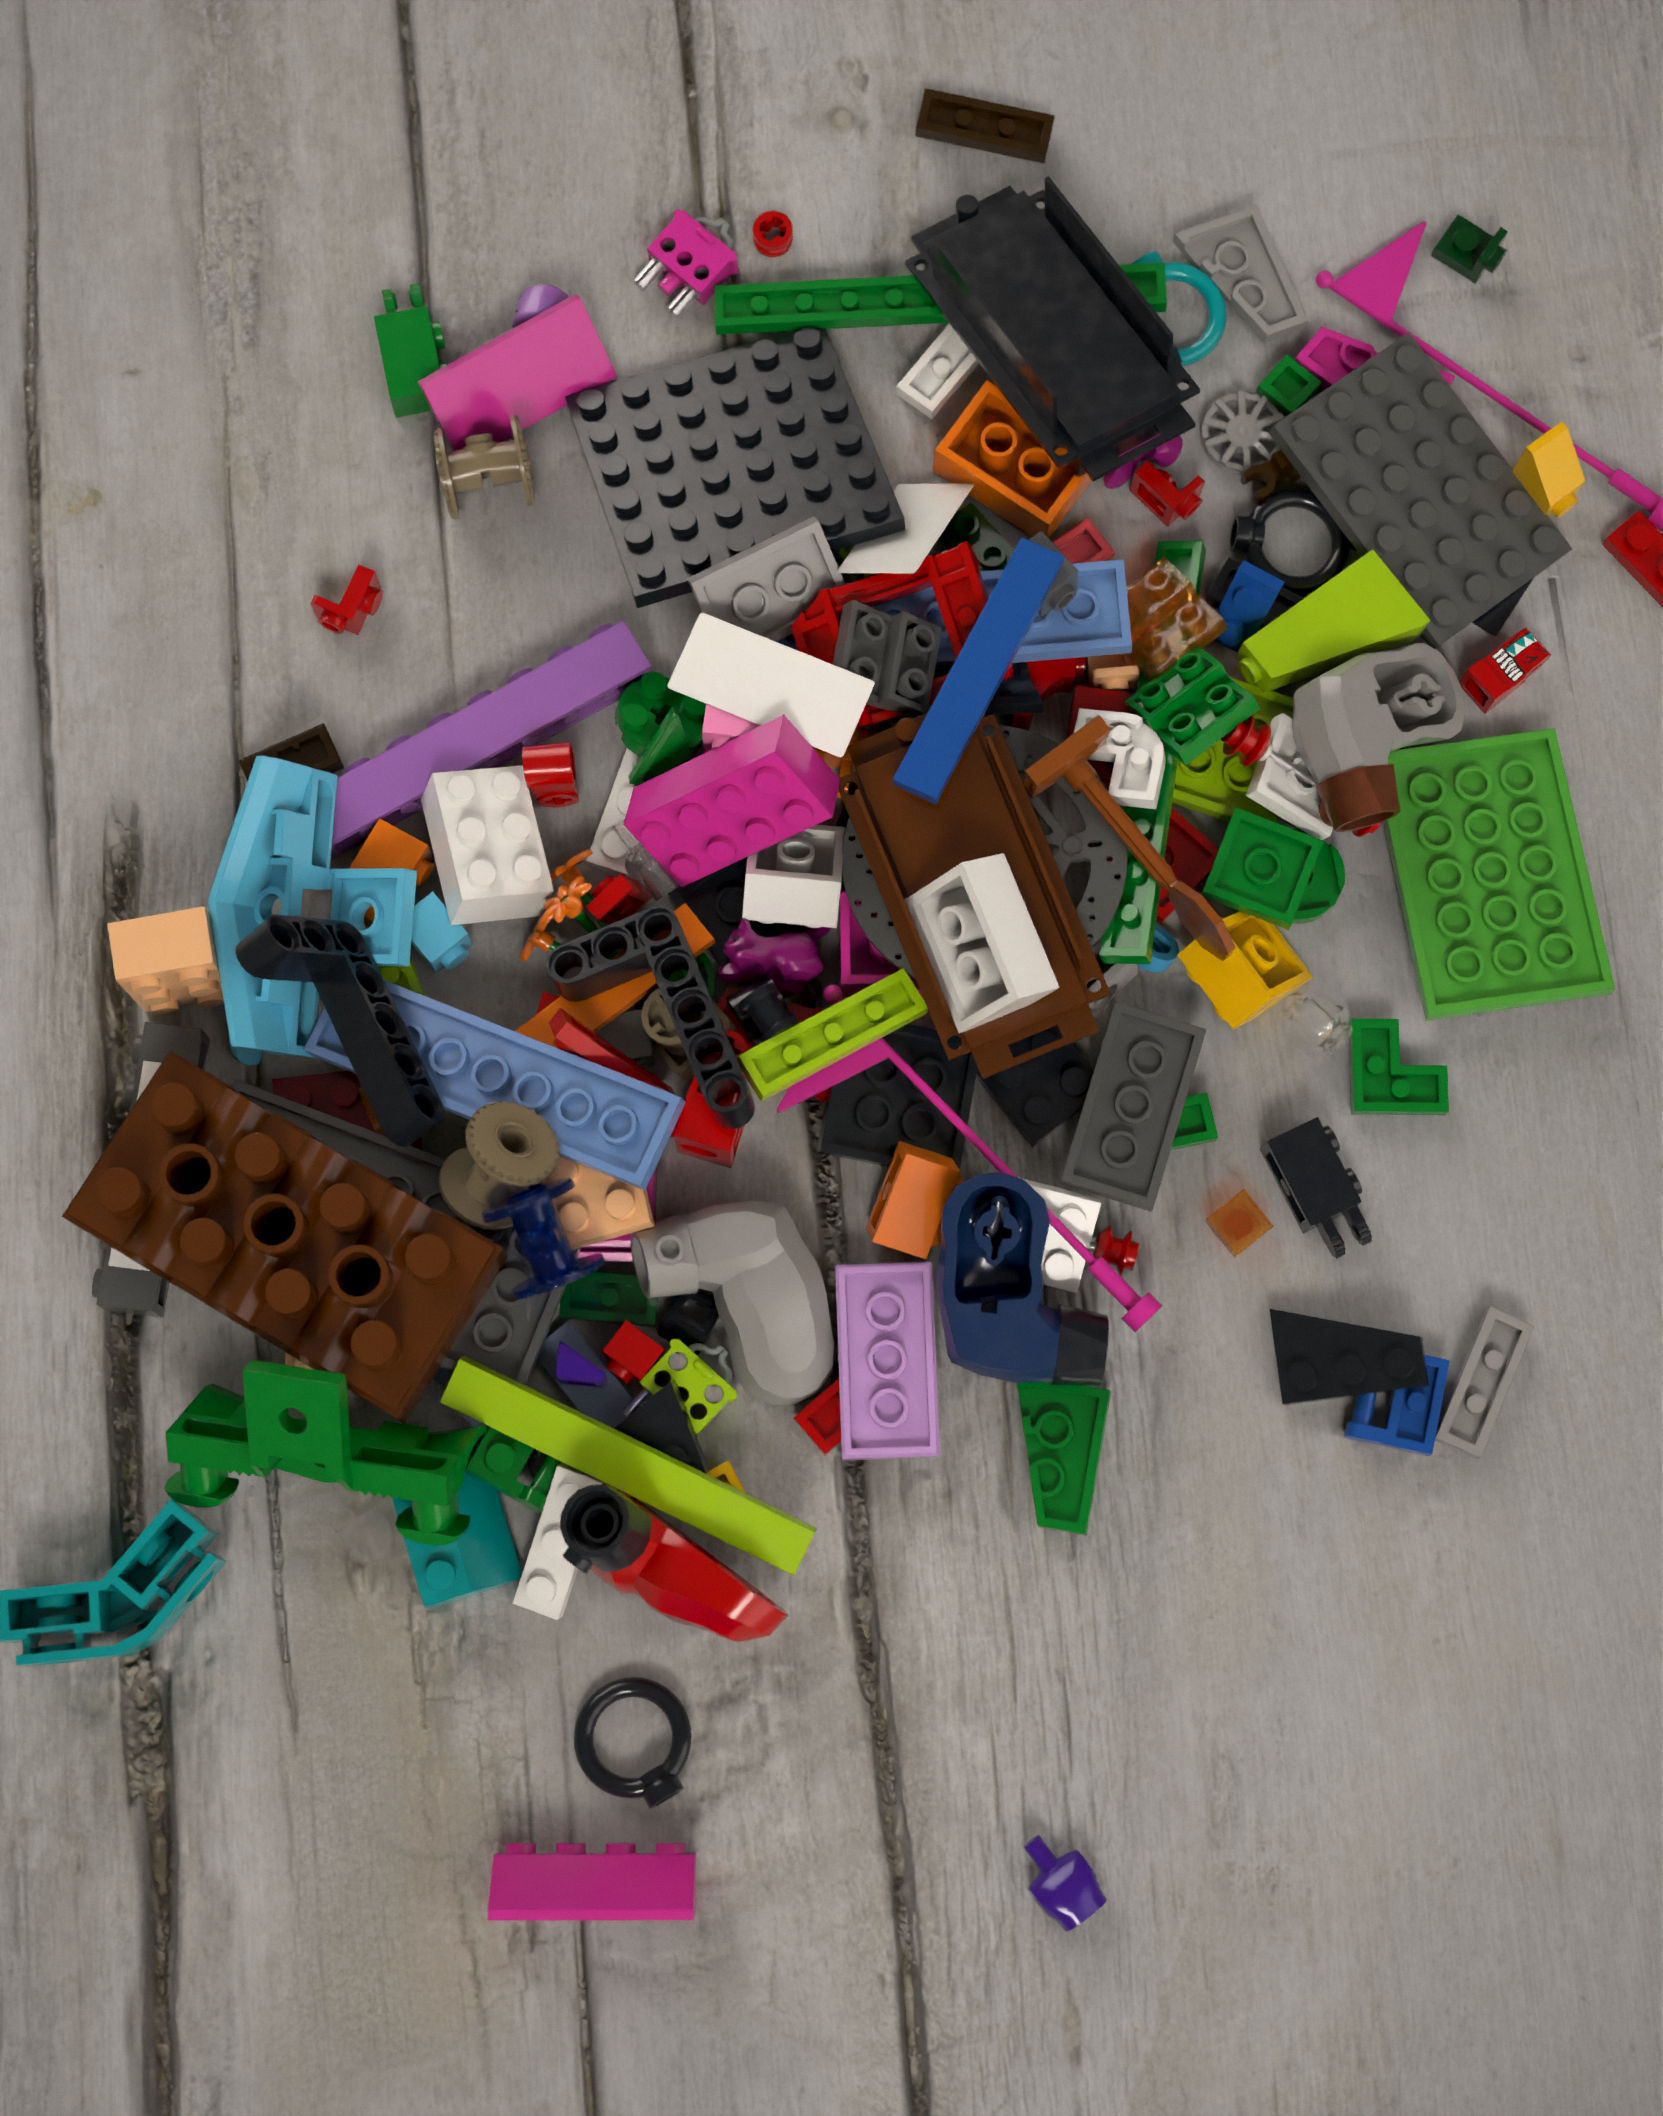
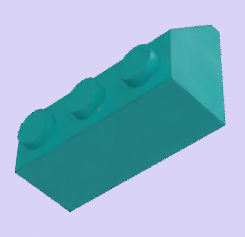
M481 1438L473 1446L466 1467L482 1442ZM466 1472L463 1484L458 1491L459 1514L470 1517L466 1533L458 1540L446 1545L421 1544L403 1536L424 1608L434 1609L519 1581L522 1576V1569L498 1491ZM396 1497L394 1500L392 1499L397 1517L405 1509L412 1506V1501L400 1499L399 1497Z

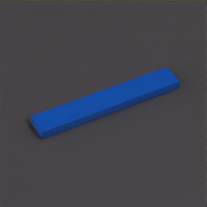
M1021 537L893 777L894 786L937 805L1064 564L1063 555Z

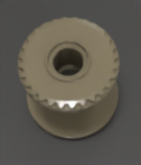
M509 415L514 440L498 443L493 441L491 433L478 434L465 438L466 447L452 452H447L442 428L434 430L436 464L442 493L445 496L451 519H460L456 494L484 489L483 479L490 477L493 487L523 482L527 506L535 504L532 485L534 478L526 439H523L518 415Z
M493 1102L479 1108L472 1115L466 1127L467 1147L458 1149L450 1154L443 1163L439 1173V1190L448 1208L457 1217L462 1218L465 1223L468 1222L472 1226H478L484 1230L505 1229L518 1223L525 1216L531 1204L530 1185L546 1180L555 1170L560 1156L559 1141L555 1136V1131L551 1129L549 1122H546L542 1115H538L535 1113V1110L528 1109L523 1104L518 1105L516 1102Z

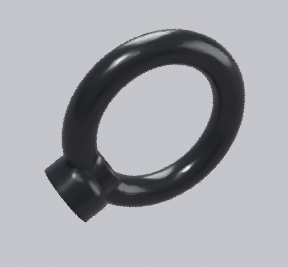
M1286 489L1275 492L1266 499L1261 500L1252 509L1249 516L1236 515L1233 520L1230 534V551L1244 553L1248 563L1284 581L1282 587L1297 595L1314 592L1342 572L1349 555L1350 541L1311 491ZM1289 507L1303 508L1316 514L1325 523L1330 533L1332 544L1330 556L1321 569L1307 576H1291L1280 572L1269 563L1263 553L1262 546L1265 537V522L1275 512Z
M631 1677L618 1679L598 1689L582 1707L574 1729L575 1754L582 1771L596 1787L608 1794L621 1798L633 1799L643 1797L649 1809H652L684 1789L677 1776L682 1771L690 1753L692 1738L690 1721L680 1700L665 1686L645 1678ZM624 1698H643L657 1705L666 1715L672 1731L671 1748L665 1761L639 1778H625L610 1772L600 1762L594 1748L593 1735L598 1718L608 1706Z

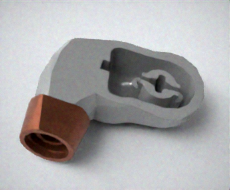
M1416 643L1397 650L1364 653L1320 675L1295 691L1293 738L1301 759L1317 784L1316 790L1321 799L1319 804L1320 817L1326 825L1332 826L1334 831L1346 832L1365 828L1386 821L1401 812L1394 764H1388L1389 753L1406 746L1451 739L1461 731L1466 711L1463 690L1454 669L1440 651L1425 643Z

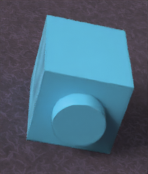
M433 891L414 906L411 945L435 974L443 968L451 970L461 964L469 955L467 949L472 946L471 939L461 924L450 925L447 908Z

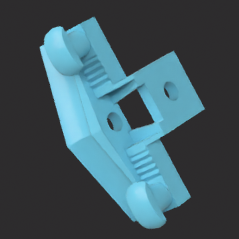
M256 756L207 900L229 1030V1046L234 1058L248 1066L258 1065L262 1062V1051L266 1054L285 1057L314 1058V1056L303 1050L317 1023L319 994L314 983L256 978L240 965L236 957L235 949L238 943L272 915L274 902L278 898L281 901L279 915L301 917L303 889L332 890L330 920L345 921L353 925L365 939L377 966H409L417 871L406 868L330 869L338 775L268 756ZM373 906L375 912L374 921L366 929L364 916L367 909Z

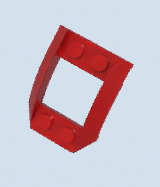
M966 541L948 551L935 556H927L913 574L880 573L842 586L822 589L818 591L819 595L806 612L802 611L791 626L798 651L833 664L841 621L840 616H842L844 604L856 600L867 606L874 607L932 587L957 659L989 599L979 570L983 567L969 542ZM1012 663L1003 680L1013 677ZM948 674L933 679L929 707L932 706ZM865 705L857 725L867 726L905 714Z

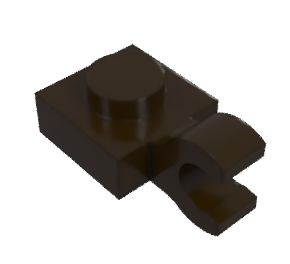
M1280 449L1271 455L1270 460L1248 467L1240 481L1243 485L1251 480H1259L1264 484V488L1257 491L1253 498L1254 503L1258 504L1273 493L1276 485L1288 478L1291 482H1295L1302 477Z

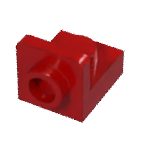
M1147 461L1135 472L1129 491L1169 527L1179 516L1186 520L1198 509L1203 501L1200 498V494L1205 481L1198 475L1185 488L1179 491L1175 480L1168 472L1163 469L1157 470Z

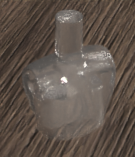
M624 819L613 828L629 849L625 860L626 872L632 879L646 888L655 901H658L677 888L679 884L624 826Z

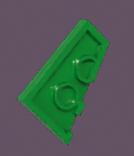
M1050 1382L1016 1383L1026 1440L1037 1526L1039 1528L1087 1536L1111 1390L1084 1385H1050Z

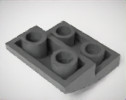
M852 600L843 605L833 665L874 681L875 685L866 705L904 714L923 715L928 713L942 627L904 611L891 616L856 600Z

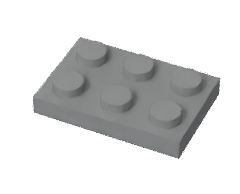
M814 516L687 578L702 613L775 642L793 634L791 630L792 624L802 611L806 612L819 595L818 591L845 585L841 573H837L839 568L821 525Z

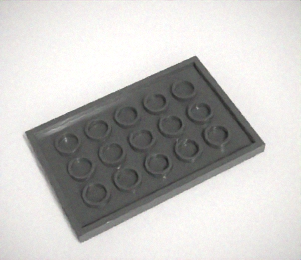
M1410 333L1398 339L1283 418L1268 431L1361 557L1373 549L1431 621L1421 633V637L1427 645L1434 649L1445 643L1572 550V547L1548 515H1545L1512 472L1511 466Z

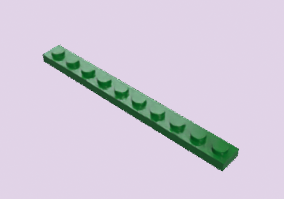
M1165 263L1119 265L1155 312H1166ZM913 275L714 285L716 335L793 331L806 327L840 329L949 323Z
M1203 540L1158 541L1137 691L1145 683L1152 681L1172 666L1182 655L1193 650L1206 555ZM1165 747L1166 763L1157 808L1120 806L1163 859H1165L1178 759ZM1127 849V873L1123 895L1111 924L1102 936L1099 956L1105 964H1151L1161 885L1152 879Z

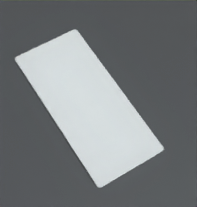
M974 484L897 485L893 492L905 519V530L856 544L837 570V573H915Z
M700 613L667 686L671 690L760 726L785 715L812 747L837 757H843L875 683L873 680L708 614Z

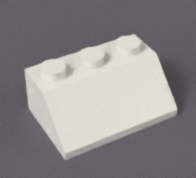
M1004 853L962 862L904 900L958 1033L966 1032L1029 1006L1060 988Z

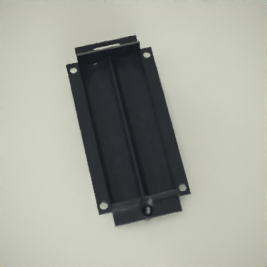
M1049 176L1045 178V191L1043 189L1031 196H1028L1024 190L1017 194L1011 186L979 202L972 195H963L956 201V213L911 236L912 243L920 253L905 260V265L1058 469L1076 459L1075 476L1080 477L1087 473L1094 482L1196 426L1195 421L1181 403L1199 394L1200 388L1172 353L1173 333ZM1044 202L1045 208H1038L1035 204ZM924 264V270H918L916 266ZM1179 383H1186L1189 385V388L1180 390L1177 385ZM1057 448H1065L1067 453L1058 455L1054 451Z

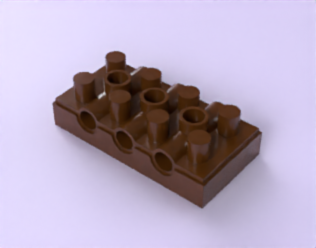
M171 1050L62 1215L63 1218L310 1368L346 1374L347 1390L404 1424L508 1258L503 1247L446 1213H441L403 1191L395 1183L365 1165L356 1163L319 1141L311 1133L279 1114H274L255 1104L225 1082ZM198 1165L210 1166L211 1177L208 1184L195 1194L183 1195L181 1182L184 1174L190 1168ZM279 1215L295 1216L296 1227L292 1236L286 1242L279 1245H266L264 1241L266 1224L272 1218ZM364 1264L380 1266L381 1279L378 1286L371 1293L357 1297L349 1295L347 1280L349 1274L356 1267Z

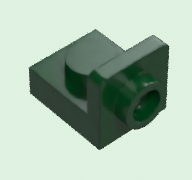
M1458 214L1434 247L1431 256L1476 284L1485 270L1493 273L1504 258L1507 249L1501 245L1508 231L1500 227L1496 234L1492 236Z

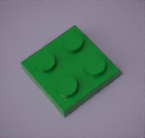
M1235 807L1201 895L1209 900L1289 930L1316 863L1323 840Z

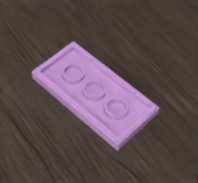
M932 1262L835 1265L842 1460L940 1457Z

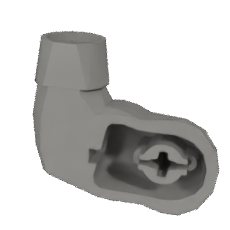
M752 1200L713 1205L685 1216L677 1214L654 1222V1227L631 1233L632 1259L639 1285L646 1298L693 1294L698 1292V1288L714 1293L716 1308L728 1335L734 1376L747 1394L771 1405H794L816 1395L831 1377L835 1359V1347L822 1273L811 1252L803 1242L786 1207L782 1204Z

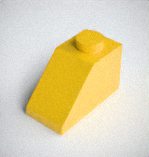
M1562 421L1528 445L1512 470L1536 504L1548 517L1554 514L1557 518H1560L1579 502L1576 495L1583 486L1585 478L1569 430Z

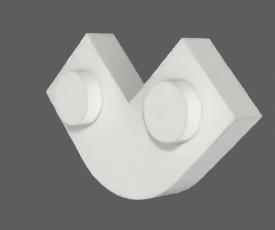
M1079 708L1074 733L1098 715L1111 729L1105 744L1086 759L1114 762L1108 793L1120 806L1156 809L1166 763L1163 742L1157 733L1143 723L1142 717L1135 714Z

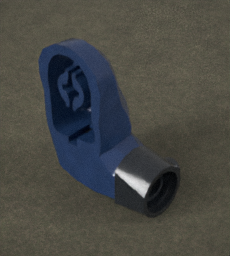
M1002 1172L978 1174L958 1185L943 1206L941 1246L936 1285L948 1357L952 1363L978 1375L1014 1383L1050 1382V1385H1100L1105 1372L1108 1349V1315L1059 1304L1056 1310L1042 1302L1044 1279L1041 1262L1050 1224L1046 1203L1025 1180Z

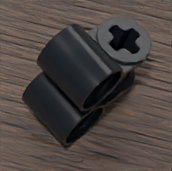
M767 973L725 998L737 1021L750 1036L754 1046L800 1023L797 1017L788 1009L780 991Z

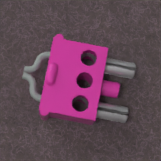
M677 209L674 212L675 218L647 248L650 262L633 279L634 284L640 290L645 291L657 276L663 272L666 276L657 286L665 295L670 296L679 285L683 290L667 306L668 312L675 318H679L695 299L704 306L714 294V285H722L731 274L736 275L739 273L737 256L732 251L733 241L727 233L730 225L721 217L717 221H711L705 217H699L694 220L685 211ZM701 224L710 228L721 226L720 233L727 246Z

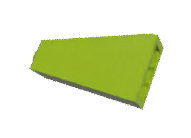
M1372 549L1244 641L1235 658L1238 661L1237 666L1244 679L1252 685L1256 684L1265 693L1331 670L1358 655L1382 652L1411 642L1421 635L1431 620Z

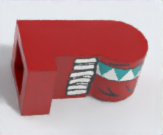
M1524 628L1486 658H1481L1469 667L1459 683L1465 693L1486 714L1525 683V680L1538 670L1552 654L1528 628Z

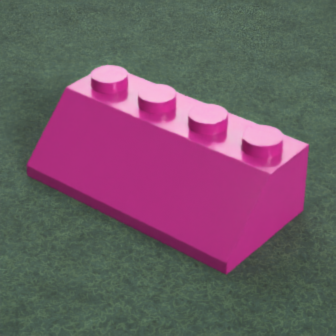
M506 1843V1853H496L493 1855L487 1921L694 1920L696 1915V1853H686V1843H656V1853H636V1843H606V1853H586V1843H556V1853H536V1843Z

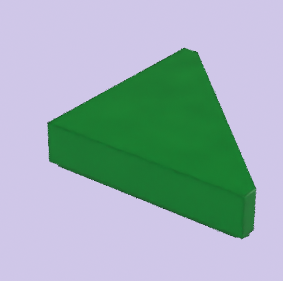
M673 706L671 707L628 776L630 784L639 786L692 760L678 709Z

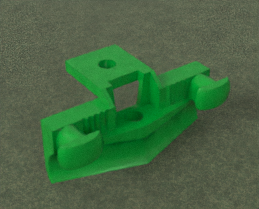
M250 1360L243 1369L245 1397L214 1383L207 1385L165 1432L168 1462L180 1464L181 1471L170 1477L164 1488L170 1498L181 1504L199 1508L221 1505L234 1496L239 1484L238 1479L228 1477V1472L231 1474L235 1471L238 1475L244 1472L248 1477L254 1474L255 1476L267 1478L273 1469L276 1468L323 1483H340L347 1491H361L364 1495L370 1492L374 1497L380 1494L383 1498L389 1495L393 1500L396 1497L412 1501V1506L405 1509L397 1517L395 1525L398 1532L405 1538L417 1543L446 1545L458 1540L468 1529L470 1517L459 1514L458 1491L463 1484L465 1469L472 1448L478 1438L487 1432L486 1425L429 1433L428 1427L384 1421L377 1431L349 1427L346 1374ZM288 1408L299 1410L303 1413L306 1420L291 1418L288 1414Z

